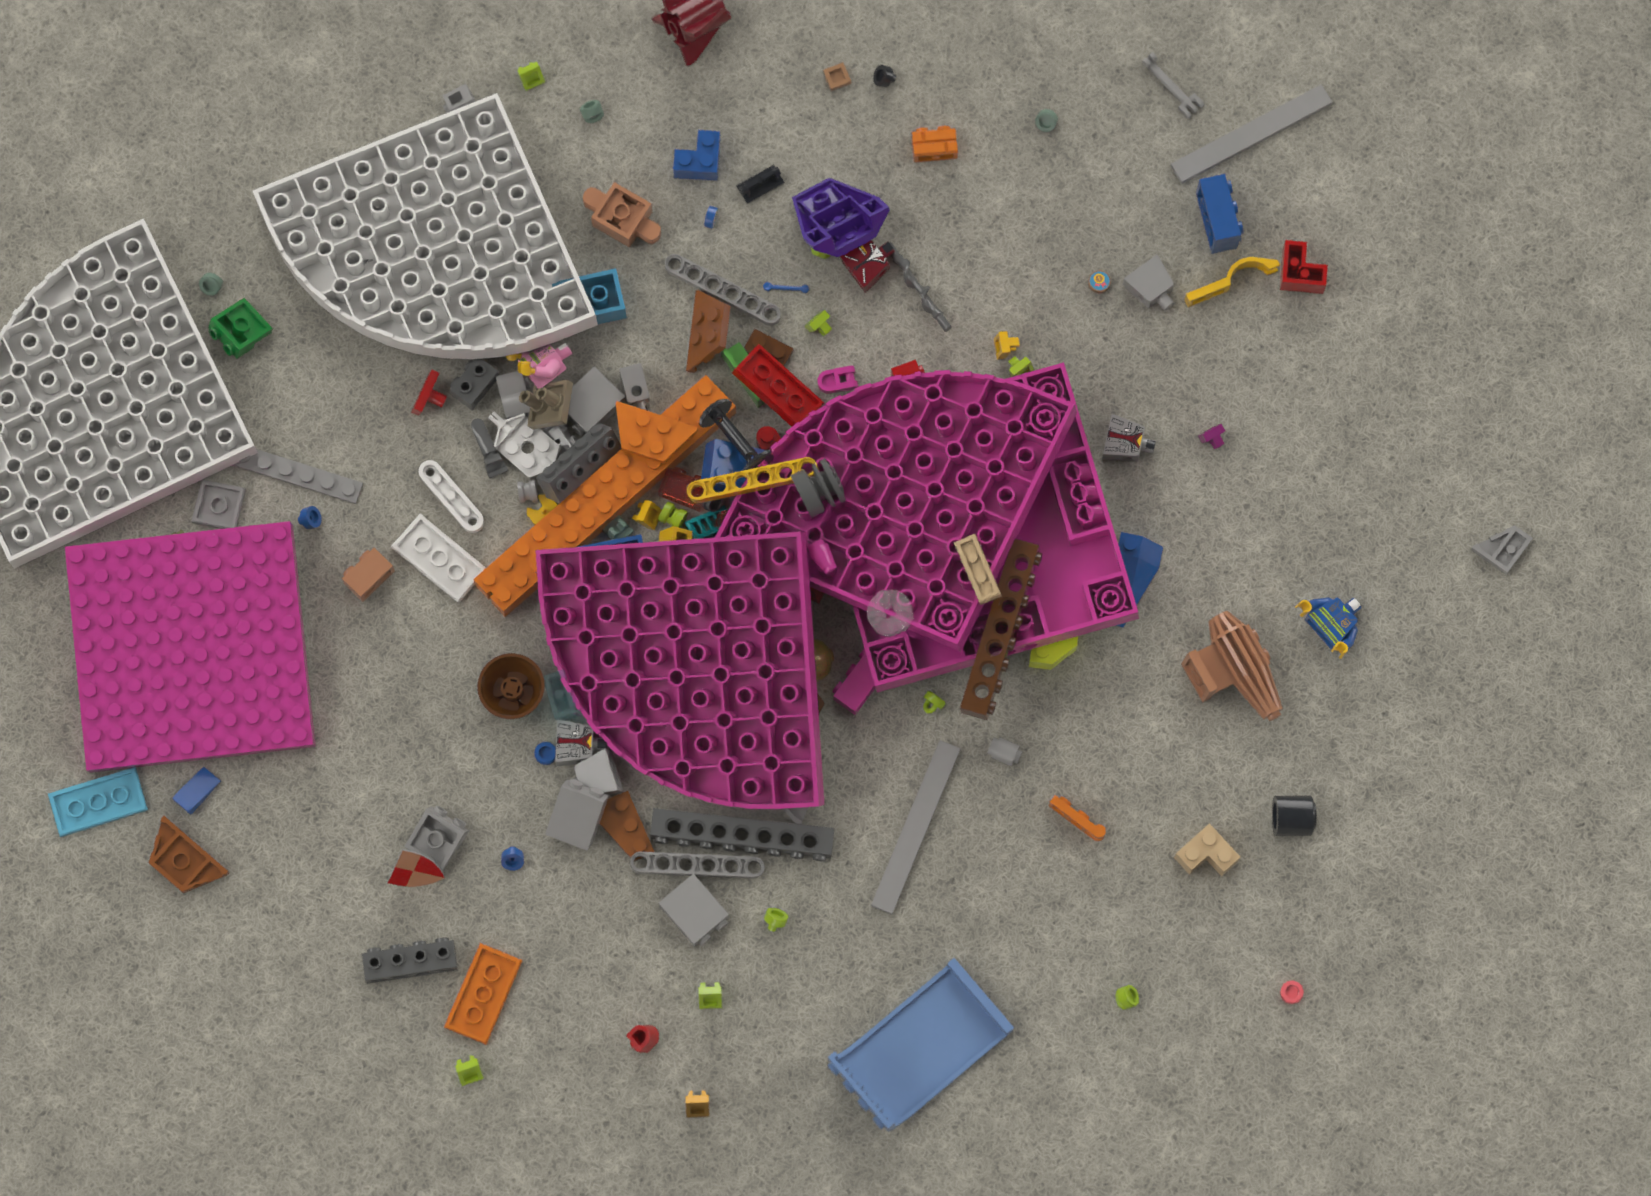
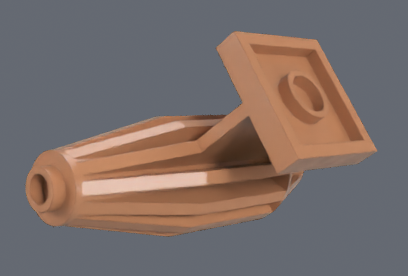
M1229 611L1222 612L1210 619L1208 623L1211 645L1198 652L1196 649L1189 652L1181 663L1202 702L1211 699L1215 693L1234 685L1263 720L1268 718L1269 721H1272L1281 716L1280 711L1283 707L1269 667L1270 655L1265 648L1262 649L1258 642L1259 636L1256 630L1251 629L1249 624L1245 625Z

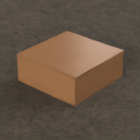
M844 63L823 70L831 91L851 84V79Z

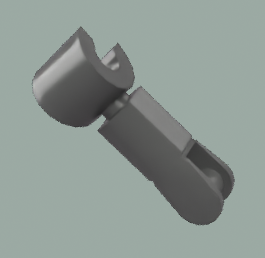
M479 418L474 419L471 422V428L483 454L484 465L489 479L509 471L500 454L497 453L483 420Z

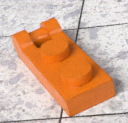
M1055 795L1051 799L1049 807L1093 840L1101 841L1104 839L1106 829L1103 825L1093 824L1089 821L1090 817L1081 810L1077 812L1071 807V802L1065 797L1061 796L1059 798Z

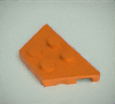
M616 401L621 449L623 451L665 464L675 451L683 447L684 443L698 432V427Z

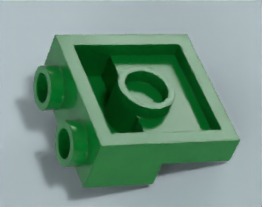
M242 298L211 318L208 326L211 338L214 340L219 339L223 344L225 353L229 356L233 355L236 359L252 350L255 343L271 334L273 330L245 298Z

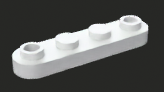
M432 460L423 462L419 467L421 480L465 531L469 533L479 532L484 525V519L480 511L437 462ZM428 470L435 472L433 476H427L426 473ZM471 519H476L477 523L475 525H470L469 521Z

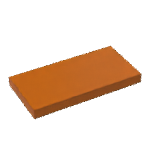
M480 943L444 1028L487 1045L522 964V960Z

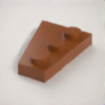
M625 791L609 798L600 821L603 829L607 831L630 858L636 852H654L629 792ZM643 857L635 858L634 862L642 859Z

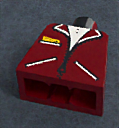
M870 240L866 244L849 251L847 254L841 255L840 260L864 293H866L889 271L890 266L886 258L893 254L895 250L888 241L877 248L873 241Z

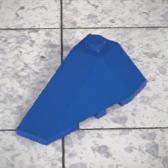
M1121 532L1118 545L1137 606L1159 569L1163 546L1143 536ZM1126 623L1115 626L1124 627Z

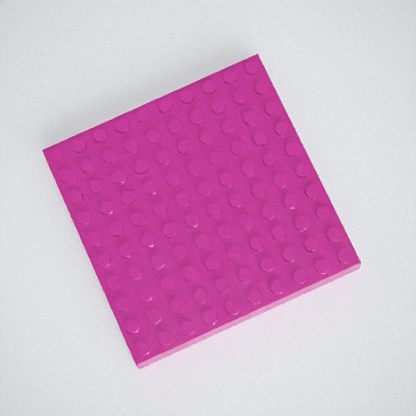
M290 521L65 547L86 771L92 773L316 747L293 524Z

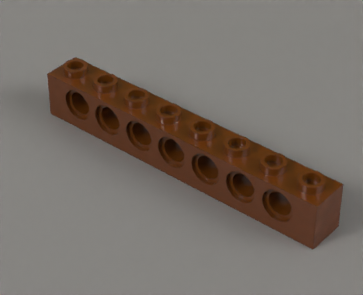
M1015 539L1008 552L998 584L1001 597L993 600L960 705L962 714L986 721L989 714H994L996 707L994 697L996 693L1000 694L1003 681L1000 678L1002 672L1007 671L1010 659H1007L1009 650L1013 651L1016 643V638L1013 636L1015 630H1019L1022 624L1021 610L1022 608L1026 609L1028 605L1029 595L1026 594L1028 588L1033 587L1036 574H1033L1035 566H1039L1041 563L1042 553H1040V548L1037 544ZM1020 562H1025L1028 564V567L1025 570H1018L1016 565ZM1014 583L1022 586L1016 592L1011 591L1009 587ZM1011 604L1015 606V609L1010 613H1006L1003 611V607ZM1001 625L1009 628L1004 634L996 632V629ZM993 647H1000L1002 649L998 655H992L989 652ZM986 668H993L995 673L987 677L983 675V671ZM981 689L989 692L985 698L977 697L976 693Z

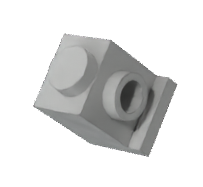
M466 84L443 95L446 102L443 107L446 113L476 102Z

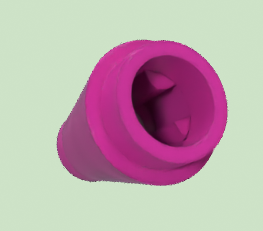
M823 539L816 541L807 548L809 551L808 555L826 575L837 569L829 545Z

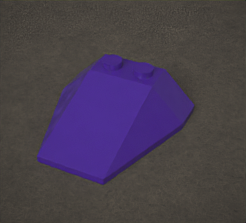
M827 178L792 197L804 241L813 250L835 257L845 255L849 251L876 238L890 211L889 207L879 197L832 178Z

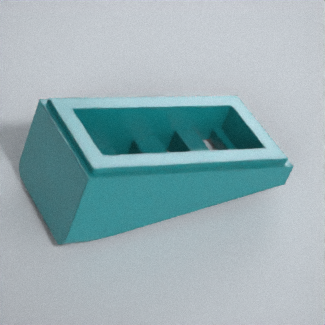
M723 505L716 512L709 511L686 521L685 527L687 530L693 531L692 539L710 538L717 534L722 524L717 514L722 513L725 518L728 511L725 505ZM711 517H714L718 525L715 528L710 520ZM703 521L707 522L710 530L706 531L702 524ZM698 524L700 530L702 531L701 534L697 533L694 527L695 525Z

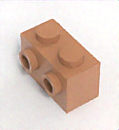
M375 548L371 551H365L360 556V561L355 566H350L343 573L344 577L342 580L344 584L362 602L395 572L393 565Z

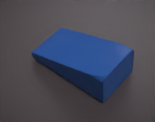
M203 767L172 799L187 813L192 815L221 781Z

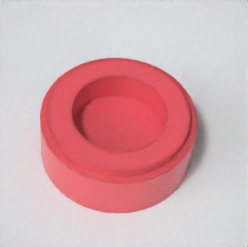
M1287 981L1280 990L1282 1000L1288 1004L1298 1003L1304 994L1302 985L1296 981Z

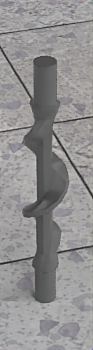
M889 242L895 250L890 256L893 262L903 270L904 281L907 287L916 288L921 296L923 309L932 314L944 332L949 331L952 326L943 315V312L935 306L927 295L930 286L924 287L920 285L909 269L910 261L904 259L892 242Z

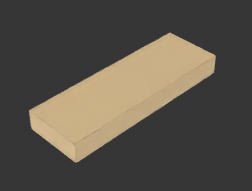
M973 534L954 542L980 605L1001 597L976 535Z

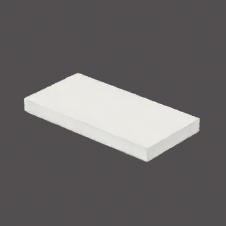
M421 514L416 517L391 546L395 552L458 604L475 586L473 579L486 569L485 566Z

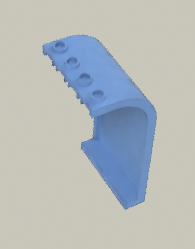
M953 958L944 969L854 1044L839 1054L834 1051L828 1056L829 1064L827 1066L835 1076L839 1074L844 1079L842 1084L849 1093L855 1092L860 1098L857 1101L865 1111H871L875 1116L873 1118L875 1124L880 1129L885 1128L890 1132L913 1116L1014 1030V1027L958 961Z

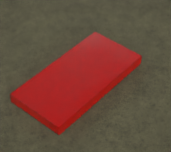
M760 344L732 372L735 377L791 427L797 422L800 423L809 416L810 412L813 410L817 411L824 404L816 394Z

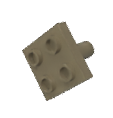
M569 380L548 383L539 389L534 385L533 393L528 390L522 391L519 401L530 407L527 427L534 430L567 424L573 382Z

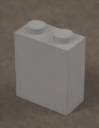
M594 366L572 387L567 419L574 424L572 428L580 436L585 435L590 431L591 427L597 423L604 424L616 412V401L626 403L625 395Z
M566 780L560 788L545 835L588 851L594 842L609 795L604 794L601 789L585 787L580 781Z
M694 874L659 902V907L694 947L698 944L700 946L705 945L711 939L710 934L715 930L721 931L729 923L727 921L729 914Z

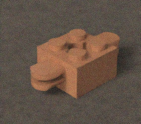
M615 182L607 194L594 187H590L584 192L583 204L594 212L591 217L594 228L629 248L636 237L649 244H654L660 239V225L649 219L652 214V203Z

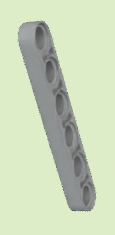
M671 254L665 259V269L670 275L766 325L773 326L780 321V309L767 300L678 254ZM678 260L681 266L677 270H672L668 266L669 262ZM691 270H697L700 273V277L696 280L689 279L687 275ZM710 280L718 281L719 287L716 290H710L707 287V283ZM730 290H735L739 295L737 299L729 300L726 297V293ZM754 300L758 306L755 310H748L745 307L746 302ZM768 310H773L777 313V317L774 320H767L764 315Z
M636 852L630 860L631 869L639 874L691 876L694 874L701 877L754 879L760 877L765 868L760 858L751 856ZM635 858H645L647 861L646 867L643 869L635 867ZM666 858L670 865L667 869L661 870L657 867V860ZM682 859H689L692 862L690 870L684 871L680 868L679 863ZM705 860H712L715 864V869L707 872L702 868V863ZM726 862H736L738 865L737 871L734 873L726 871ZM757 862L760 865V871L757 874L750 873L748 871L749 863Z

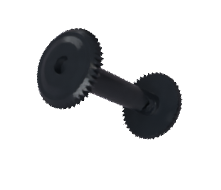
M729 399L717 400L707 407L700 416L699 424L701 427L706 428L716 424L748 462L743 470L757 468L764 460L768 464L773 462L774 455L770 450L758 454L726 416V413H728L732 406V402Z

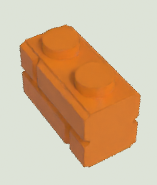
M940 126L937 130H929L922 127L912 132L914 162L957 159L958 148L955 128Z

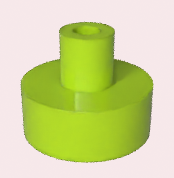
M768 908L764 916V921L769 924L768 930L775 932L777 928L785 927L788 920L787 913L778 908Z

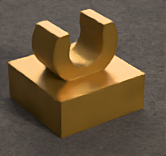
M702 1090V1095H693V1091H689L688 1096H685L686 1117H709V1095H706L705 1090Z

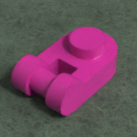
M845 366L823 371L818 376L819 389L823 393L831 394L851 391L859 387L858 381L854 378L856 373L855 367ZM845 376L846 382L840 383L839 377Z

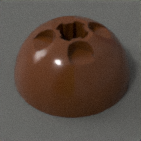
M508 653L493 658L484 666L478 678L477 690L481 703L491 714L502 719L515 720L531 714L538 707L544 695L545 682L540 668L533 660L521 654Z

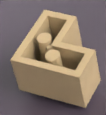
M1209 823L1182 847L1174 858L1189 875L1207 860L1223 876L1239 861L1240 856Z

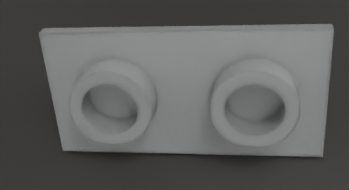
M568 424L544 428V432L555 442L560 439V455L566 452L578 440L568 432Z

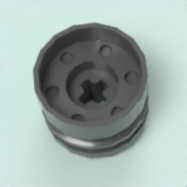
M825 458L820 460L824 468L821 472H819L815 463L812 464L814 475L811 477L804 469L790 475L811 518L825 512L822 501L826 499L832 507H835L832 496L836 494L841 503L846 501L843 485L835 469Z

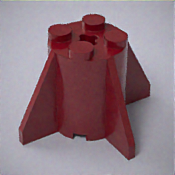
M662 0L665 7L662 9L664 12L651 18L654 23L664 26L668 36L673 34L676 38L673 42L679 46L686 66H690L697 61L720 27L731 20V14L725 7L724 0Z

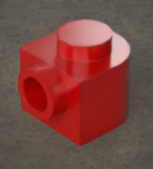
M771 426L760 428L756 434L757 446L763 450H770V447L781 439L776 429Z
M637 1025L626 1035L631 1041V1047L638 1053H648L659 1041V1032L653 1025Z

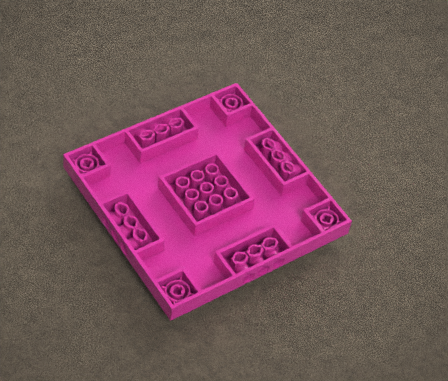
M1064 362L1008 378L1075 404L1077 411L1016 539L1039 545L1042 559L1040 565L1035 566L1033 574H1036L1033 587L1028 588L1026 594L1029 595L1028 605L1026 609L1022 608L1021 610L1022 624L1019 630H1015L1013 637L1016 638V643L1013 651L1009 650L1008 656L1139 619L1136 602ZM1004 562V564H1003V566H1002V568H1001V570H1000V572H999V574H998V576H997V579H996V581H995L996 584H997V586H998V584H999L1000 577H1001V574H1002V571H1003L1005 562ZM1020 562L1016 565L1018 570H1025L1028 567V564L1025 562ZM1014 583L1009 587V589L1011 591L1016 592L1019 591L1022 586L1018 583ZM993 600L984 603L961 652L853 606L877 693L973 666ZM1011 604L1003 607V611L1006 613H1010L1015 609V606ZM1001 625L996 629V632L1004 634L1009 628ZM993 647L989 653L998 655L1002 649L1000 647Z

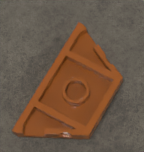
M696 290L692 316L686 371L690 373H695L697 371L696 367L700 363H708L713 359L714 355L719 354L726 348L731 306L700 290Z
M165 816L161 818L158 835H156L154 849L151 852L148 863L183 894L229 874L228 870Z

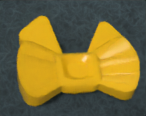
M545 494L538 495V499L542 504L539 510L526 509L527 516L534 525L557 506L556 502L546 498Z

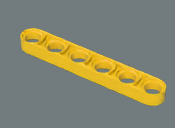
M804 457L696 480L688 485L687 494L692 502L703 503L793 484L791 476L786 479L780 477V471L784 468L791 469L792 474L802 470L803 465L807 463H815L818 470L819 468L813 458ZM813 471L808 474L810 477L814 475ZM761 473H768L770 475L766 483L758 482V476ZM741 477L748 480L747 485L743 488H738L736 486L737 479ZM716 483H725V490L720 493L715 492L714 486ZM695 487H702L704 489L700 497L692 496V490Z

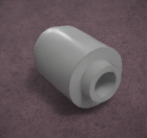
M994 737L987 754L997 761L1012 766L1013 763L1018 764L1022 751L1019 750L1020 745L1001 737L999 739Z

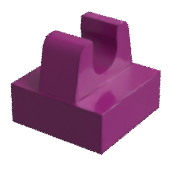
M1217 424L1198 435L1202 443L1209 441L1213 449H1217L1224 445L1220 434L1225 432L1222 424Z

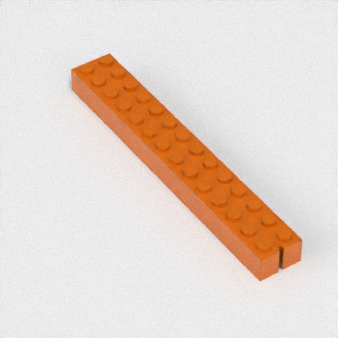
M705 375L661 414L662 416L698 427V432L692 435L684 443L683 447L675 451L665 464L621 449L473 579L475 586L488 600L491 599L492 604L506 617L538 589L536 550L588 545L618 515H622L719 429L716 424L706 428L701 427L699 424L700 416L712 403L720 399L729 398ZM733 402L730 410L726 413L729 419L736 414V405Z

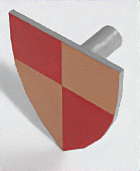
M402 849L387 883L397 886L417 887L433 884L444 879L445 876L440 867L427 856L410 851L409 849Z

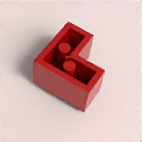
M1285 240L1282 248L1279 290L1324 294L1328 265L1306 263L1307 242Z

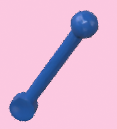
M766 282L763 285L765 291H770L771 289L801 291L802 293L809 291L807 285H802L801 287L772 285L770 282Z

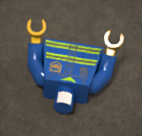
M1327 597L1299 602L1295 608L1299 607L1303 610L1300 616L1304 617L1307 614L1306 622L1326 643L1332 653L1335 650L1340 652L1339 658L1342 659L1346 652L1354 645L1358 632L1356 624L1358 620L1354 614L1361 609L1360 603L1355 598H1352L1344 604L1338 597L1335 599Z

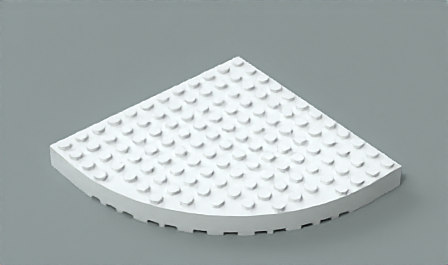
M497 93L253 190L270 235L283 261L299 284L319 305L339 321L385 345L415 354L439 358H493L531 351L598 325L596 314ZM365 259H376L364 264ZM573 278L572 280L552 287V284L558 281Z
M144 219L99 239L79 250V253L72 258L62 262L61 266L52 273H48L37 287L34 286L24 298L23 303L18 309L13 311V316L7 325H4L0 331V544L14 569L234 465L243 458L258 453Z

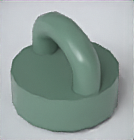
M598 100L588 101L580 107L582 117L587 123L598 122L604 116L603 108Z
M1050 109L1041 110L1035 119L1036 126L1044 132L1052 131L1058 122L1056 113Z
M206 273L199 280V288L206 295L217 294L223 284V279L214 273Z

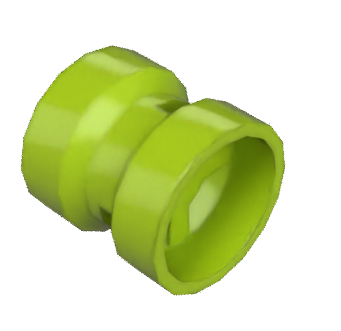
M668 501L663 507L658 521L663 524L668 523L671 527L681 528L688 516V511L675 507V504Z

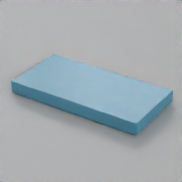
M136 767L48 793L60 837L148 811Z

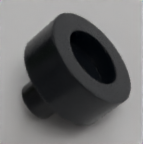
M886 65L877 66L873 75L874 84L886 88L891 82L894 83L896 75L893 74L892 68Z

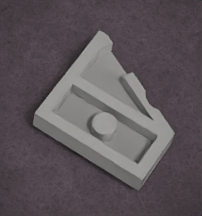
M1514 525L1500 534H1495L1489 539L1475 544L1471 550L1498 570L1507 574L1533 538Z

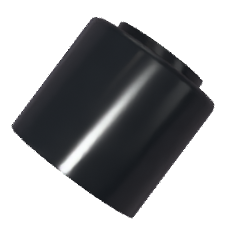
M1312 796L1273 797L1272 828L1274 836L1313 835L1317 823V811Z

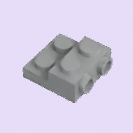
M431 806L425 810L404 847L410 851L427 856L443 871L455 851L460 848L470 830L465 828L466 823L458 818L452 820L446 816L448 812L440 806H435L434 808Z

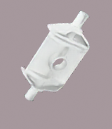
M494 411L488 417L498 426L494 447L531 480L536 479L546 467L558 459L561 446L541 429L533 430L527 427L529 418L524 413L503 420ZM525 443L534 444L533 452L529 454L522 451L523 445Z

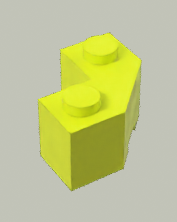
M1078 636L1031 649L1029 667L1052 670L1076 651Z

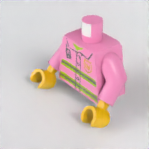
M566 343L555 350L549 344L533 352L507 355L506 358L509 361L517 360L518 372L528 376L539 389L566 370L562 360L570 356L572 352Z

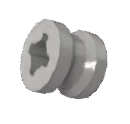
M530 480L529 483L517 482L520 504L529 500L538 502L535 480Z

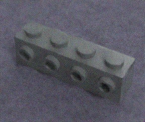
M601 423L591 427L590 431L578 439L573 446L562 453L556 461L546 467L536 477L546 498L561 503L621 450V444L611 427Z
M444 937L435 939V943L426 944V941H417L412 943L413 946L404 947L403 944L391 945L388 950H381V948L367 949V953H362L365 981L368 984L458 970L455 943L453 940Z

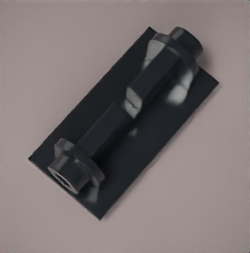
M772 165L738 184L736 187L746 203L749 204L785 182L781 177L780 169Z

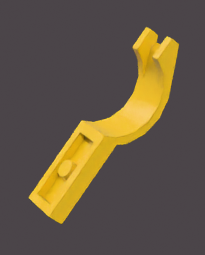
M1259 257L1242 258L1231 266L1226 278L1186 293L1185 303L1187 307L1228 292L1231 285V277L1238 270L1256 268L1263 271L1266 275H1270L1278 271L1277 267L1280 266V263L1275 259Z

